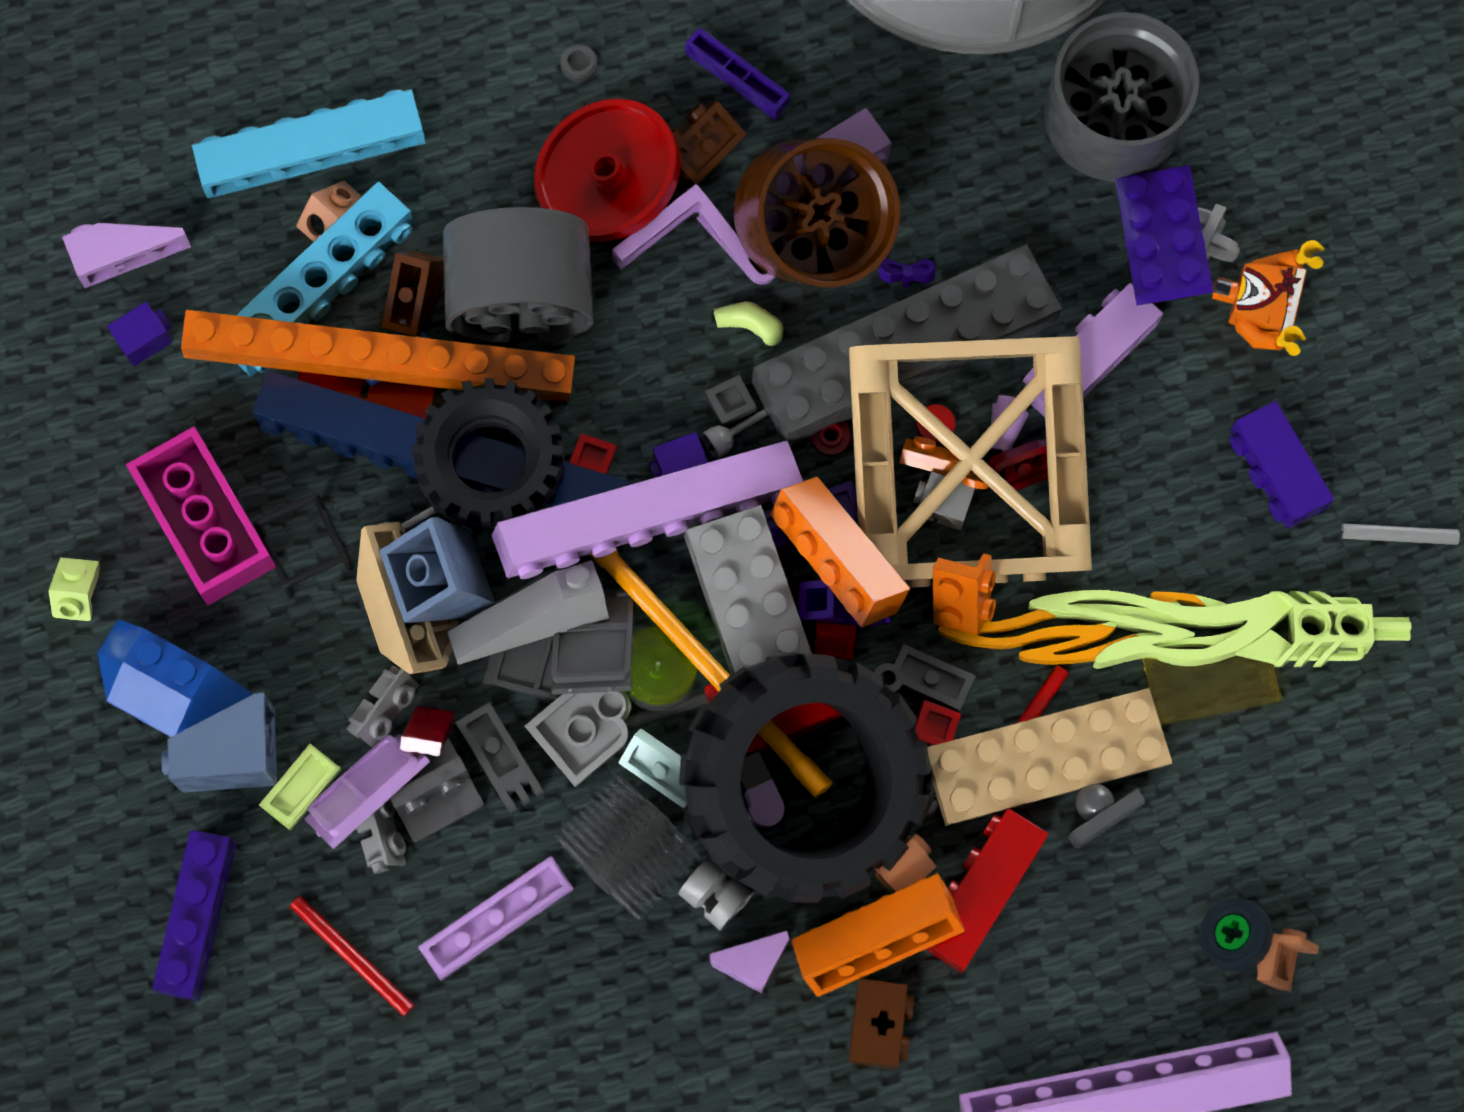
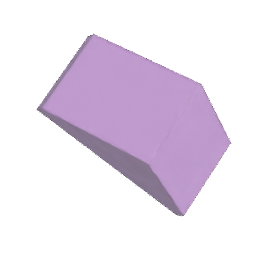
M787 931L711 953L709 954L711 966L762 993L788 945L789 936Z

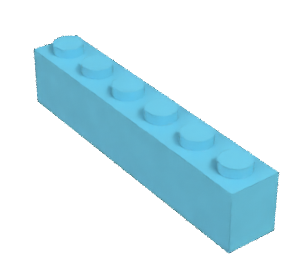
M393 90L380 98L372 100L357 99L349 102L347 106L332 110L329 108L318 109L309 116L297 119L291 117L282 118L273 125L261 128L246 127L239 130L237 134L226 137L210 136L203 139L201 143L192 145L201 184L208 199L425 144L426 142L412 90Z

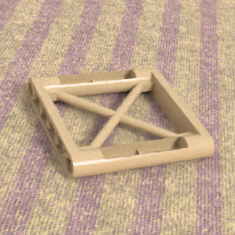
M1080 337L905 343L849 347L858 526L903 580H907L909 587L931 586L935 563L908 564L907 542L970 471L974 472L1042 535L1043 557L992 560L991 570L996 572L995 583L1008 582V575L1023 574V582L1045 581L1046 573L1092 570ZM1033 357V379L971 448L898 382L899 362ZM1043 390L1050 521L982 459ZM891 397L959 459L957 464L898 530ZM979 560L956 562L976 567Z

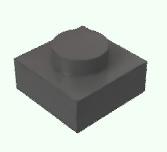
M740 375L705 391V397L721 426L726 427L756 412L757 407Z

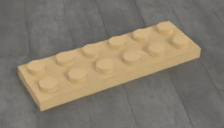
M1149 688L927 747L931 768L930 775L945 826L1081 790L1090 784H1103L1172 764Z

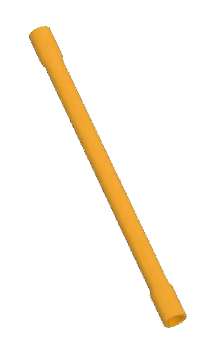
M616 550L609 555L595 558L593 554H590L591 558L616 580L706 679L720 691L719 684L731 675L619 556L618 551ZM772 719L757 733L790 768L791 773L815 799L820 797L833 784L814 761L804 755Z

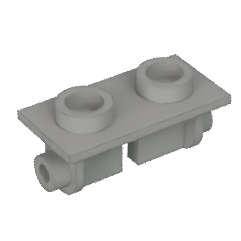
M392 665L389 670L384 669L382 675L369 691L378 701L374 705L363 699L353 715L347 720L350 724L346 730L355 737H360L373 748L379 740L384 739L389 734L392 722L400 711L412 702L419 684L402 668L398 669Z
M390 798L357 827L358 833L372 831L373 836L361 840V845L367 867H372L374 874L389 870L388 865H407L404 858L406 851L405 841L401 834L396 831L392 817L395 814V808Z

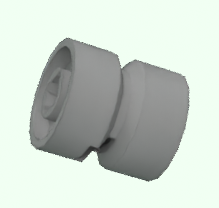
M708 857L688 878L678 894L693 908L703 907L705 909L704 917L722 931L748 903L754 891L734 878L730 879L728 874Z

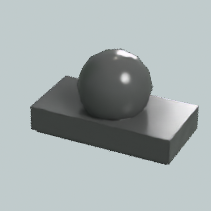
M1100 784L1085 786L1078 792L1076 808L1079 815L1087 820V822L1073 830L1069 834L1068 839L1075 848H1081L1140 809L1144 804L1145 798L1137 788L1115 803L1112 792L1105 786Z

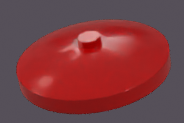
M608 99L591 103L573 112L559 123L542 146L534 174L537 199L541 208L567 212L583 219L589 226L590 242H609L625 238L650 224L669 203L680 176L681 155L679 145L674 133L664 119L653 109L642 103L627 99Z

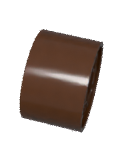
M837 138L792 139L768 148L748 166L736 191L734 222L738 238L745 252L766 273L793 283L818 287H839L864 278L874 271L886 258L895 242L899 229L900 200L895 182L886 166L876 155L863 146ZM803 153L804 165L799 174L793 158ZM818 164L822 165L825 170V179L820 185L816 184L812 177L813 169ZM848 165L857 174L843 185L836 183ZM782 173L786 174L790 180L789 189L784 194H781L776 186L777 178ZM843 192H846L850 198V206L845 212L840 211L838 208L842 201L841 195ZM767 193L773 198H777L775 205L765 204ZM806 194V198L801 203L797 202L800 197ZM813 205H822L819 211L822 216L821 219L812 218L815 214V210L812 208ZM794 209L798 210V215L796 217L794 214ZM775 210L779 216V225L775 230L770 231L766 225V217L770 211ZM849 218L866 220L863 234L846 227V225L850 224ZM832 229H836L840 236L839 244L834 249H831L828 245L829 232ZM783 236L779 250L775 252L771 243ZM797 238H800L805 246L804 252L799 258H795L791 252V245ZM817 249L823 252L829 270L818 272Z

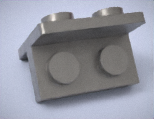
M447 739L441 755L424 754L430 762L390 798L414 843L430 837L484 807V803L471 781L462 760L457 755L449 739Z

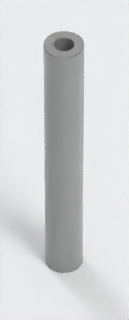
M1345 523L1341 525V531H1343L1341 539L1458 545L1460 540L1458 529Z

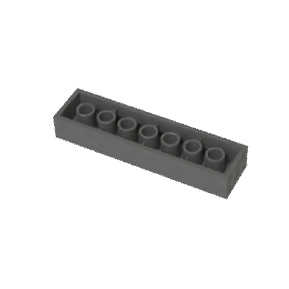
M1026 244L755 366L751 383L782 442L788 441L789 446L819 433L820 430L832 424H839L852 418L849 347L1022 339L1056 324L1062 307ZM979 359L899 362L898 382L909 392Z

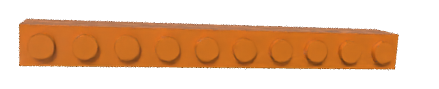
M193 310L185 311L181 343L183 356L188 359L453 390H463L462 383L471 380L474 387L485 385V378H494L495 385L506 386L507 382L511 381L517 383L519 391L526 394L528 390H531L537 395L539 400L561 402L569 401L575 356Z

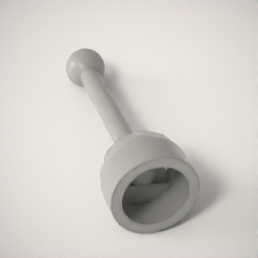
M764 408L731 429L720 425L711 427L701 433V439L707 449H709L711 444L713 445L715 450L709 452L717 460L732 449L734 444L733 436L766 417L768 413Z

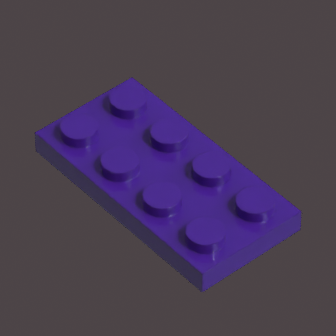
M1190 165L1115 178L1136 306L1213 293Z

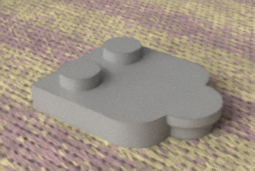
M625 691L562 694L527 723L525 727L570 782L577 787L626 745L629 730L624 721L630 714L631 701Z

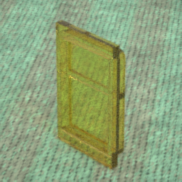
M1179 647V648H1170V649H1203V648H1200V647H1182V648H1181V647ZM1237 655L1219 662L1199 666H1177L1159 661L1158 658L1143 657L1142 659L1143 669L1146 672L1150 692L1161 725L1230 713L1282 701L1273 667L1274 664Z

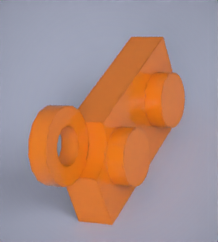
M914 437V440L906 438L899 463L947 475L959 459L947 448L936 446V442L929 438ZM972 471L961 481L964 485L972 488H989Z

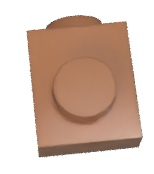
M1283 929L1282 934H1273L1270 950L1265 958L1257 964V980L1274 989L1291 991L1298 952L1318 954L1319 946L1307 940V934L1298 930Z

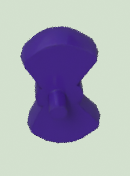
M885 259L880 264L878 272L880 279L884 282L894 283L903 280V287L909 288L912 280L924 284L933 281L936 268L935 264L928 259H923L912 265H902L891 259Z

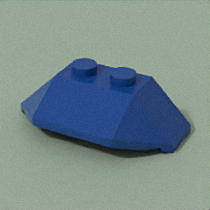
M119 619L97 652L106 701L169 737L252 695L250 691L212 665L142 627Z

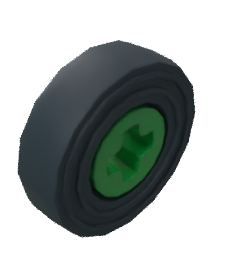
M1231 898L1217 903L1208 910L1201 922L1199 938L1201 948L1211 962L1224 970L1241 972L1253 968L1265 958L1271 948L1273 932L1269 918L1260 907L1245 899ZM1238 928L1243 932V936L1241 939L1234 938L1232 941L1228 937V932Z

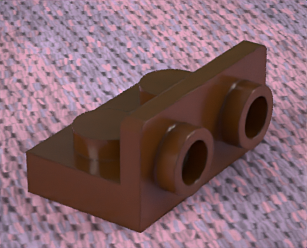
M718 101L705 105L700 102L685 116L688 122L680 130L678 128L672 130L680 149V174L691 186L698 185L747 135Z

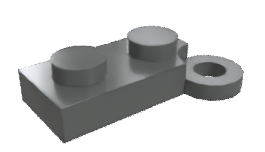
M903 644L895 664L884 663L874 670V673L879 676L884 673H891L895 677L894 684L886 685L893 693L898 692L901 688L927 701L960 712L975 679V675Z

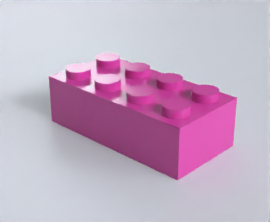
M195 426L125 464L195 587L208 606L276 568Z

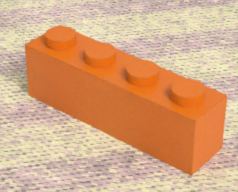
M814 477L781 489L770 516L861 628L897 614L910 590L909 586L818 477Z
M937 873L928 878L920 879L913 885L893 894L882 896L877 901L860 909L847 912L840 918L820 927L809 929L804 934L791 939L804 980L815 995L820 997L965 931L952 895Z

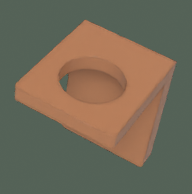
M341 181L311 194L296 226L314 242L322 234L316 233L311 226L310 219L313 214L318 215L322 219L325 232L362 196L346 181Z

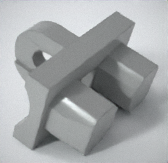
M1215 204L1212 211L1198 208L1207 259L1212 256L1222 261L1233 262L1237 258L1240 249L1234 240L1221 235L1226 221L1223 219L1226 207Z

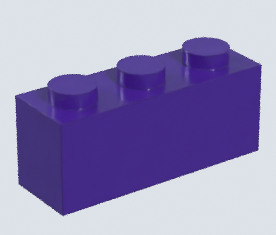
M1276 401L1235 421L1230 430L1232 434L1229 437L1230 444L1238 456H1245L1251 466L1249 476L1256 488H1263L1271 500L1268 502L1269 510L1277 522L1283 521L1287 529L1326 510L1331 505L1334 497Z

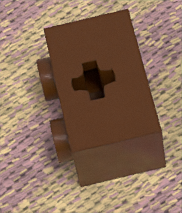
M859 979L857 983L849 1064L897 1070L899 1060L907 1061L909 1037L902 1036L904 1020L911 1021L914 996L907 995L908 985ZM880 1014L886 1015V1022L893 1024V1028H888L884 1035H878V1028L871 1026V1021H877Z

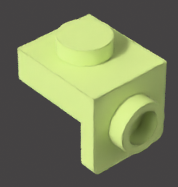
M60 557L49 587L53 617L68 620H91L93 614L91 598L99 577V561Z

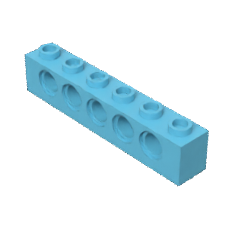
M378 181L236 316L308 324L312 319L319 321L329 312L331 308L330 302L340 293L346 295L354 289L358 283L357 277L367 267L372 270L382 262L385 257L384 251L394 242L400 244L410 235L412 231L411 226L414 224L411 211ZM378 226L381 228L380 232L374 236L363 234L368 227ZM349 251L354 253V256L348 261L341 262L336 260L337 256L342 252ZM316 277L327 279L321 287L314 288L309 286L310 282ZM288 303L300 304L299 308L293 313L287 314L282 312L283 307ZM237 364L250 377L257 371L264 373L269 369Z

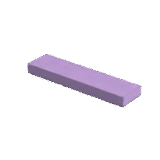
M550 856L418 946V948L440 981H442L569 894L574 888L556 861Z

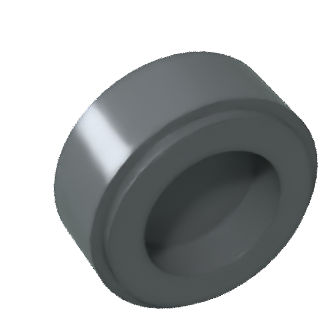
M577 44L568 47L562 53L560 59L563 75L573 82H585L591 79L597 71L596 54L586 45Z

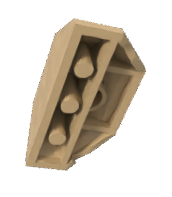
M399 522L364 526L361 529L356 581L380 653L408 674L443 669L447 666L449 656L453 650L447 631L459 625L457 619L404 623L379 550L406 534V529Z

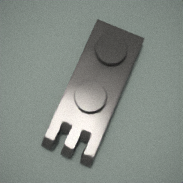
M490 702L455 722L509 813L517 810L515 802L510 798V795L516 792L523 805L530 802L528 795L523 789L528 784L537 797L544 794L543 789Z

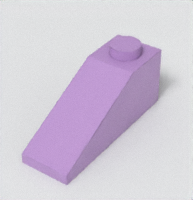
M96 223L94 225L85 224L78 226L70 234L62 237L76 274L84 288L191 247L183 228Z

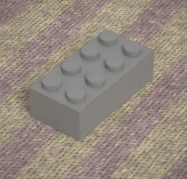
M761 505L685 531L684 538L731 675L742 667L750 668L764 662L766 657L792 652L812 654Z

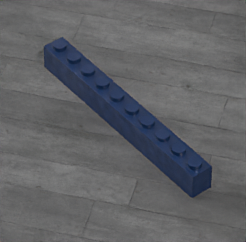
M269 370L267 371L252 410L256 422L260 423V429L273 435H281L282 431L295 434L296 440L313 447H317L319 442L331 445L335 453L348 458H354L355 453L369 457L368 461L371 464L383 469H390L391 465L399 466L406 469L405 473L418 479L414 469L415 461L412 454V445H416L417 435L415 430L418 423L423 424L426 420L425 418ZM468 433L457 446L453 458L454 470L459 479L473 490L484 493L499 492L513 485L523 473L526 463V451L513 445L474 433ZM564 461V477L557 486L558 494L554 501L549 499L544 507L547 509L634 483Z

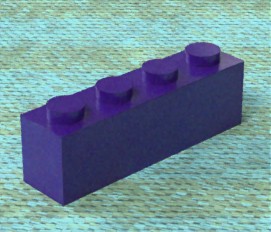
M194 830L189 832L152 990L159 994L200 1002L236 849V843L230 837Z

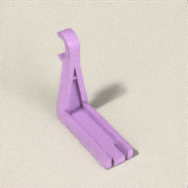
M697 184L667 206L650 224L631 234L612 249L611 259L622 270L694 212H698L697 220L754 283L764 285L775 279L774 276L768 273L760 274L749 262L750 257L740 243L738 235Z

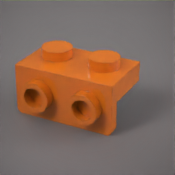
M983 553L976 567L942 558L937 559L933 566V618L935 625L978 636L985 621L990 622L996 608V600L991 599V592L995 585L996 572L991 570V555Z

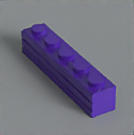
M699 27L685 43V54L774 120L790 104V93Z

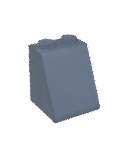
M431 517L379 550L404 623L467 619L495 603L471 532L438 517Z
M255 693L168 738V751H162L161 757L163 774L168 775L171 783L182 793L275 786L277 784L275 708L264 693Z

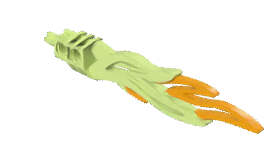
M1082 590L1046 595L1033 599L1029 602L1028 609L1032 612L1011 619L985 622L978 635L1009 632L1057 618L1076 619L1096 623L1097 625L1054 626L1028 632L1020 636L1005 638L976 636L942 626L939 627L938 633L942 637L957 643L988 649H1012L1046 640L1074 639L1019 653L1021 661L1034 664L1063 665L1094 661L1093 667L1100 669L1137 659H1154L1177 666H1199L1219 662L1237 655L1274 664V667H1283L1289 661H1297L1293 667H1302L1308 661H1317L1313 667H1322L1328 661L1361 660L1369 652L1375 641H1409L1411 638V622H1409V617H1373L1372 604H1361L1357 598L1330 597L1321 591L1308 592L1309 595L1301 591H1290L1289 595L1281 591H1271L1269 594L1261 597L1226 604L1203 596L1177 592H1153L1150 598L1119 591ZM1287 615L1289 642L1272 631ZM1311 623L1319 629L1320 634L1310 635L1306 633L1302 628V624ZM1341 624H1353L1358 629L1359 634L1350 635L1342 629ZM1242 626L1231 632L1206 637H1194L1195 633L1179 628L1222 629ZM1116 628L1138 633L1088 650L1057 655L1107 639ZM1200 647V648H1203V649H1174V648Z

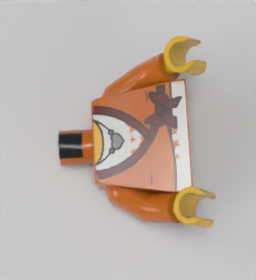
M1310 240L1305 242L1300 250L1295 249L1253 260L1251 263L1244 265L1239 274L1238 282L1217 277L1211 299L1232 304L1228 323L1235 326L1236 332L1252 348L1266 350H1282L1285 348L1289 355L1297 356L1301 350L1293 341L1306 340L1302 330L1294 326L1307 269L1302 267L1306 263L1313 269L1321 268L1324 261L1318 256L1312 258L1311 256L1317 251H1323L1324 248L1319 242Z

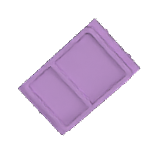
M398 734L394 738L391 735H387L384 739L380 740L307 808L310 814L305 820L316 831L317 836L322 837L333 849L430 762L424 754L401 750L402 735Z

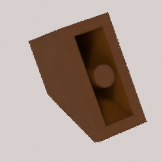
M417 251L395 253L381 328L415 337L420 335L441 296L444 281V258Z

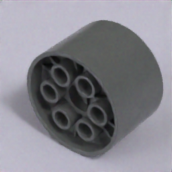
M1110 13L1091 19L1077 28L1068 37L1059 52L1044 106V122L1048 137L1062 159L1079 172L1106 181H1115V178L1153 172L1167 162L1179 145L1199 91L1198 67L1189 46L1177 32L1165 23L1138 13ZM1113 56L1125 57L1124 66L1120 65L1115 70ZM1069 72L1082 83V87L1065 80ZM1093 75H1100V77L1091 78ZM1131 78H1138L1140 80L1134 81ZM1163 80L1170 87L1152 92L1153 87ZM1116 93H1120L1123 100H1125L1123 107L1120 106L1119 96ZM1079 103L1084 105L1087 110L1082 112L1076 111L1071 105ZM1149 108L1158 110L1161 116H1152ZM1107 112L1110 115V118L1105 116L1104 113ZM1158 130L1164 131L1158 135L1155 133ZM1126 137H1136L1139 140L1127 141Z
M509 207L470 213L451 221L445 226L443 230L446 328L450 333L474 342L502 344L509 342L513 323L519 322V331L521 333L537 334L538 341L546 342L563 340L579 335L592 326L593 302L590 231L588 224L583 219L573 214L553 209Z

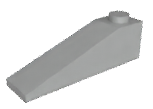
M584 559L566 568H554L447 632L457 664L459 665L548 638L558 632L561 634L574 627L609 619L603 588L593 561Z

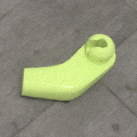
M744 301L714 309L718 328L741 327L749 329L761 337L763 342L769 346L779 344L783 338L784 327L780 319L755 303Z

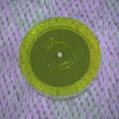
M649 627L634 634L632 691H625L630 701L641 708L652 711L672 709L683 703L693 691L697 668L659 627Z

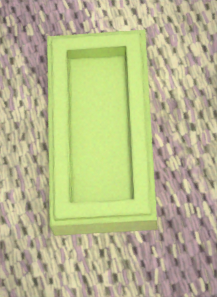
M309 744L261 801L259 806L291 831L306 813L310 804L321 795L341 771V768L312 744Z

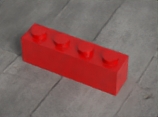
M1009 808L1002 818L994 814L983 832L989 838L981 851L974 847L962 866L968 873L961 884L953 880L948 888L965 932L925 949L961 973L966 969L1049 833Z

